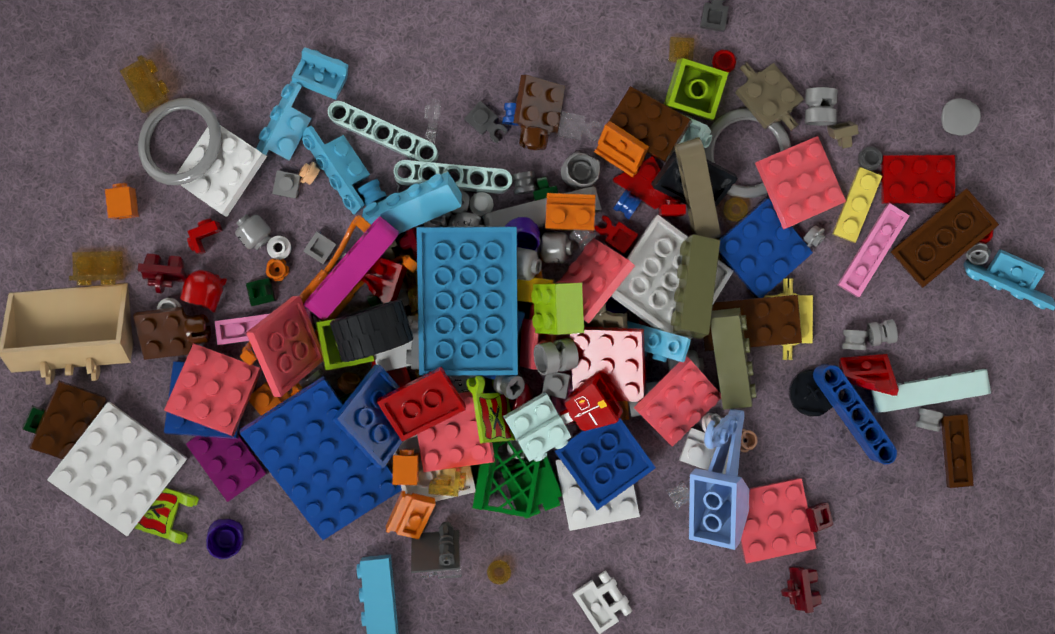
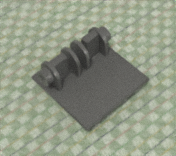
M443 522L439 527V532L422 533L419 539L411 538V573L460 569L459 530H454L450 522Z

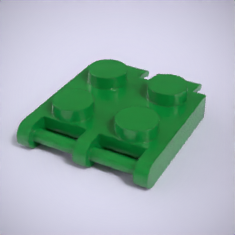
M547 456L539 465L530 517L541 513L538 506L540 504H543L545 511L561 505L558 497L562 496ZM524 458L523 461L528 466L529 464L534 462V459L529 462V460H525ZM518 463L508 467L511 472L521 467L524 469L525 467L522 463ZM532 465L529 468L532 474L534 470V465ZM501 467V472L506 481L511 477L504 467ZM518 470V471L513 472L512 475L514 476L516 473H518V472L521 471V470ZM527 470L515 477L522 489L531 484L532 478ZM513 480L506 484L511 498L520 492ZM528 489L527 491H525V494L528 496V498H529L530 489ZM521 494L513 500L516 510L526 512L528 502Z

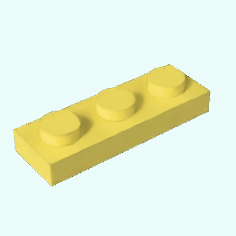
M861 167L858 168L846 197V202L833 230V235L856 243L881 181V175Z

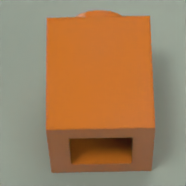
M127 183L113 184L111 189H105L108 218L117 220L139 217L135 188L129 187Z
M399 449V453L393 455L392 485H417L419 483V453H414V449Z

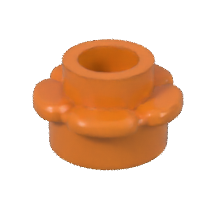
M271 259L267 263L266 275L270 279L273 278L274 281H282L289 274V266L286 265L287 262L284 259Z

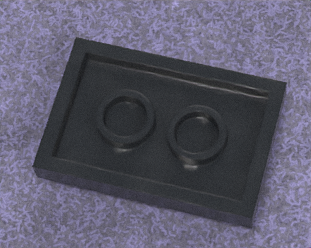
M674 151L651 185L654 189L686 204L676 152ZM706 159L715 207H717L738 178L735 173Z

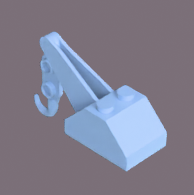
M730 409L728 415L724 418L722 417L716 427H714L715 421L711 420L706 428L704 436L705 446L708 449L717 448L708 471L695 468L690 473L689 540L733 550L740 544L749 512L750 490L743 478L738 477L741 436L745 417L743 410ZM729 450L726 474H722Z

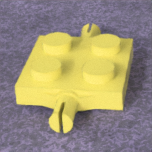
M783 279V293L765 295L764 298L798 295L793 293V279ZM798 295L802 343H813V295ZM797 344L782 345V360H787V351L788 360H793V346Z

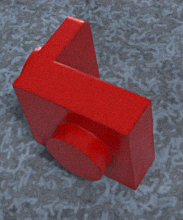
M206 219L198 222V227L187 231L189 234L187 242L192 251H195L196 254L206 253L201 239L223 231L218 221Z

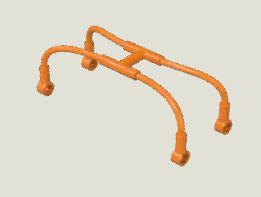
M357 215L352 220L342 242L324 270L321 269L299 295L303 305L334 267L355 227L357 226L364 233L369 229L371 224L363 216ZM409 255L397 256L391 260L396 263L403 261L402 264L413 273L417 269V262ZM360 280L325 320L335 319L355 296L354 293L365 283ZM249 341L243 348L240 358L251 366L257 357L253 353L252 345ZM299 382L292 387L291 396L302 390Z

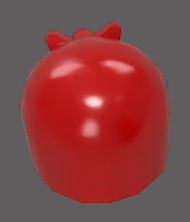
M194 271L185 279L180 299L188 303L202 305V307L208 308L215 313L227 279L219 278V275L209 271Z

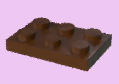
M631 86L609 120L648 145L647 152L665 163L675 151V145L679 144L692 123L688 117Z
M59 380L29 445L30 449L64 459L100 413L106 397Z

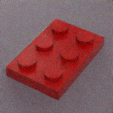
M955 155L882 156V204H947L955 198Z
M442 366L377 400L379 407L402 442L466 410L465 403Z

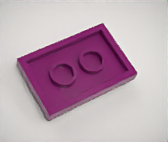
M240 434L238 439L196 436L186 443L227 502L268 474Z

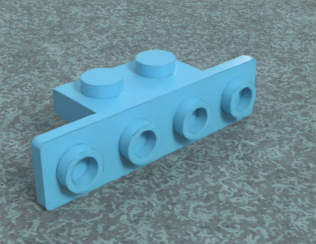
M291 81L290 84L283 88L281 92L282 99L279 105L273 108L268 126L264 127L259 135L260 141L255 149L264 155L270 150L290 161L303 136V132L311 120L307 115L291 107L302 85L296 82L292 83Z
M312 126L307 127L302 136L304 146L311 151L318 167L324 170L331 186L342 197L345 207L355 215L363 208L364 202L353 186L368 178L370 173L344 135L324 144Z
M1001 249L997 252L988 269L974 265L968 260L964 262L966 274L970 278L977 281L982 279L989 282L988 284L997 290L1005 289L1017 299L1023 300L1025 298L1032 301L1040 309L1048 308L1054 311V299L1051 296L1034 290L1045 273L1044 268Z
M627 321L628 328L644 329L646 357L649 352L653 354L652 359L666 362L667 358L680 362L685 361L691 342L690 338Z

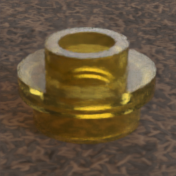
M731 198L725 203L723 212L728 220L737 222L747 215L748 207L741 198ZM733 205L739 206L740 212L738 214L732 212Z
M495 560L488 566L487 576L494 584H504L511 576V568L505 561ZM502 568L504 571L503 575L497 576L494 572L495 569Z

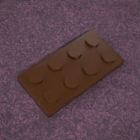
M966 188L891 250L890 253L918 285L923 288L999 224Z
M798 295L714 302L712 305V311L740 308L741 316L746 315L747 330L743 331L744 338H749L750 347L802 343ZM710 326L709 335L703 337L705 351H714Z

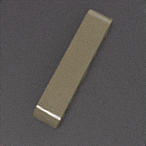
M698 137L676 144L675 152L692 233L695 232L699 236L719 239L721 238L702 141Z

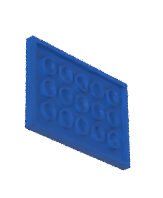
M324 376L240 429L241 436L322 540H325L402 490L401 485H392L393 471L386 464L383 469L377 468L332 420L343 406V403Z

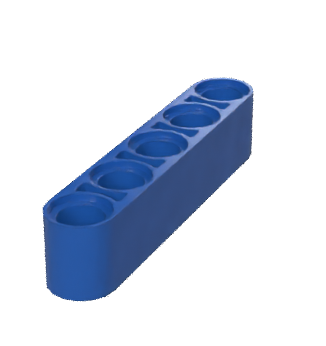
M822 364L817 366L813 372L816 384L868 458L885 465L893 463L897 457L895 446L842 370L834 365ZM827 370H829L831 373L829 381H826L825 379V373L827 372ZM843 389L844 398L840 401L838 394ZM854 409H857L858 415L853 420L852 413ZM868 428H870V430H871V435H870V437L867 439V438H866V431H867ZM883 447L884 455L880 458L879 451Z

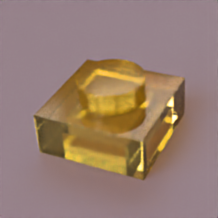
M670 37L668 62L677 63V60L681 58L693 61L694 38Z

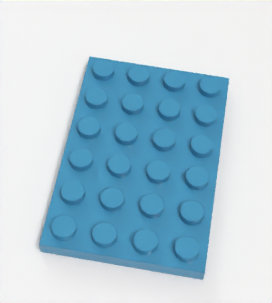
M417 227L419 376H423L441 366L447 376L518 375L517 227Z

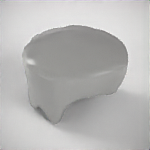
M962 98L952 99L942 108V126L950 134L957 136L968 135L980 123V109L970 100Z
M581 152L571 154L566 158L561 167L563 181L575 190L593 187L600 175V162Z

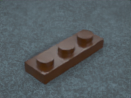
M968 414L943 415L941 425L947 487L974 486Z

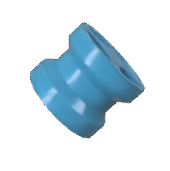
M378 179L372 180L357 189L359 195H362L365 199V206L372 202H380L387 197L385 191H381Z

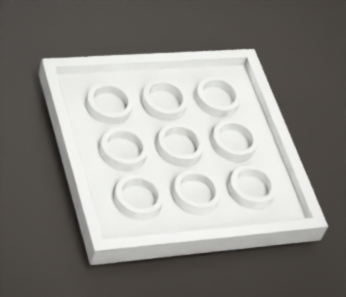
M657 214L627 258L635 267L611 297L653 328L674 334L671 317L676 309V302L674 301L675 290L679 286L677 270L682 263L680 247L682 242L688 237ZM718 260L713 304L733 273V270L720 260Z
M107 402L47 480L128 536L188 458L114 404Z

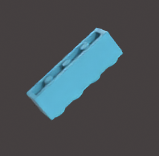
M449 172L436 174L428 181L421 184H413L405 191L393 193L380 202L368 204L363 209L362 216L370 224L381 216L397 229L399 233H402L462 206V193Z
M391 554L362 557L360 564H357L358 579L362 578V588H359L360 603L364 602L365 612H361L362 626H366L367 634H399Z

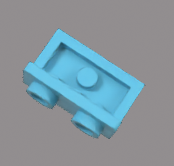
M304 47L302 59L292 75V83L296 82L302 85V87L337 100L348 78V64L339 59L323 55L317 50Z

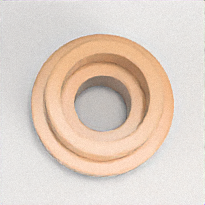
M311 162L310 165L304 164L298 174L301 176V183L306 182L310 185L320 171L316 167L315 162Z

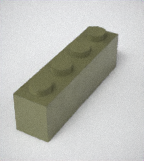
M693 234L681 244L680 255H682V263L677 270L679 286L674 294L676 309L671 317L674 334L698 339L709 335L720 240Z
M740 308L712 311L710 326L723 410L752 407L753 398H757L756 384H751L750 376L754 375L752 361L747 359V353H750L749 338H744L743 330H747L746 315L741 316Z

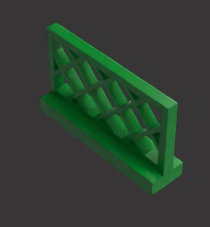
M510 441L492 442L495 461L480 464L472 508L530 518L540 461H534L527 466L519 455L523 452L522 449L517 452ZM507 442L515 454L503 462L498 454V449ZM517 456L525 468L513 476L505 464ZM497 458H498V460L500 461L501 464H499L497 467H495V466H496V460H497ZM532 465H534L533 474L529 469ZM503 466L511 478L499 485L494 479V472ZM527 470L532 481L528 487L522 489L515 477ZM513 480L520 492L511 499H508L501 487ZM492 483H494L496 488L491 491ZM530 489L529 498L525 494V491ZM497 490L500 491L506 500L499 507L489 505L490 495ZM521 494L528 502L526 512L516 510L511 503L512 500ZM509 504V506L511 507V509L502 508V507H504L505 505Z

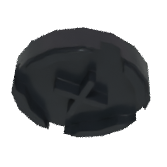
M807 369L798 373L791 381L789 387V399L792 406L799 413L810 417L821 416L833 407L813 378L814 369ZM825 373V379L829 381L830 376Z

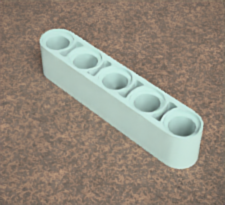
M334 101L328 107L330 119L335 124L415 161L435 163L438 160L439 155L435 145L419 136L342 101ZM339 108L346 109V114L342 119H336L334 116L335 111ZM360 118L368 120V124L364 129L356 128V122ZM382 128L390 130V134L386 139L378 138V131ZM401 139H411V146L408 149H401L399 147ZM423 149H433V156L430 159H423L421 157Z
M401 160L394 167L396 182L406 186L428 181L422 177L423 171L427 169L434 171L435 175L456 172L459 175V180L455 183L463 191L503 194L507 192L512 183L511 174L507 170L411 160ZM406 167L412 173L408 178H401L398 175L399 169ZM471 175H481L483 183L480 185L473 184L470 180ZM503 176L507 180V185L498 187L494 182L495 177Z
M987 369L951 374V376L928 378V380L920 379L904 382V384L897 383L899 389L897 396L871 390L876 413L991 393Z

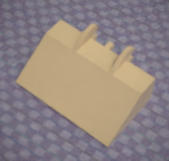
M128 283L9 293L0 338V357L11 373L40 370L41 378L45 377L46 385L54 382L55 369L65 368V375L69 376L73 375L74 367H86L87 374H91V381H96L100 376V365L131 363L133 339Z

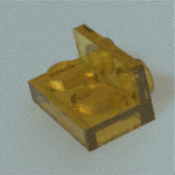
M140 55L137 57L138 61L123 68L120 72L140 110L145 114L169 101L166 95L169 93V90L162 79L158 80L155 74L158 69L152 59H147Z
M123 251L72 252L73 276H69V281H77V286L92 285V281H101V285H116V280H123Z
M457 467L455 480H451L452 476L437 475V478H432L429 483L428 494L458 497L460 490L465 488L467 473L462 472L463 467Z

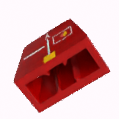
M598 373L570 393L565 401L567 409L560 412V417L564 424L567 425L575 421L582 431H587L617 423L623 409Z

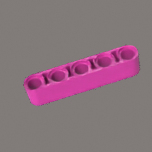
M379 216L315 289L304 306L321 320L327 319L393 243L399 231Z

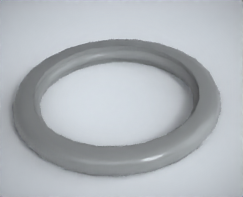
M192 98L170 100L157 107L144 122L138 141L139 157L148 175L157 182L166 185H182L201 177L214 163L220 149L221 130L217 117L210 107ZM188 109L198 113L206 121L210 135L209 145L201 161L192 169L184 173L170 174L158 168L153 162L149 147L151 136L159 121L166 115L176 110Z
M748 108L727 112L710 126L712 140L710 145L704 148L706 159L715 163L713 152L715 142L724 128L740 120L758 122ZM780 122L773 123L768 127L777 138L780 152L791 147L789 136ZM763 182L755 186L733 184L727 194L739 198H756L767 194V190Z

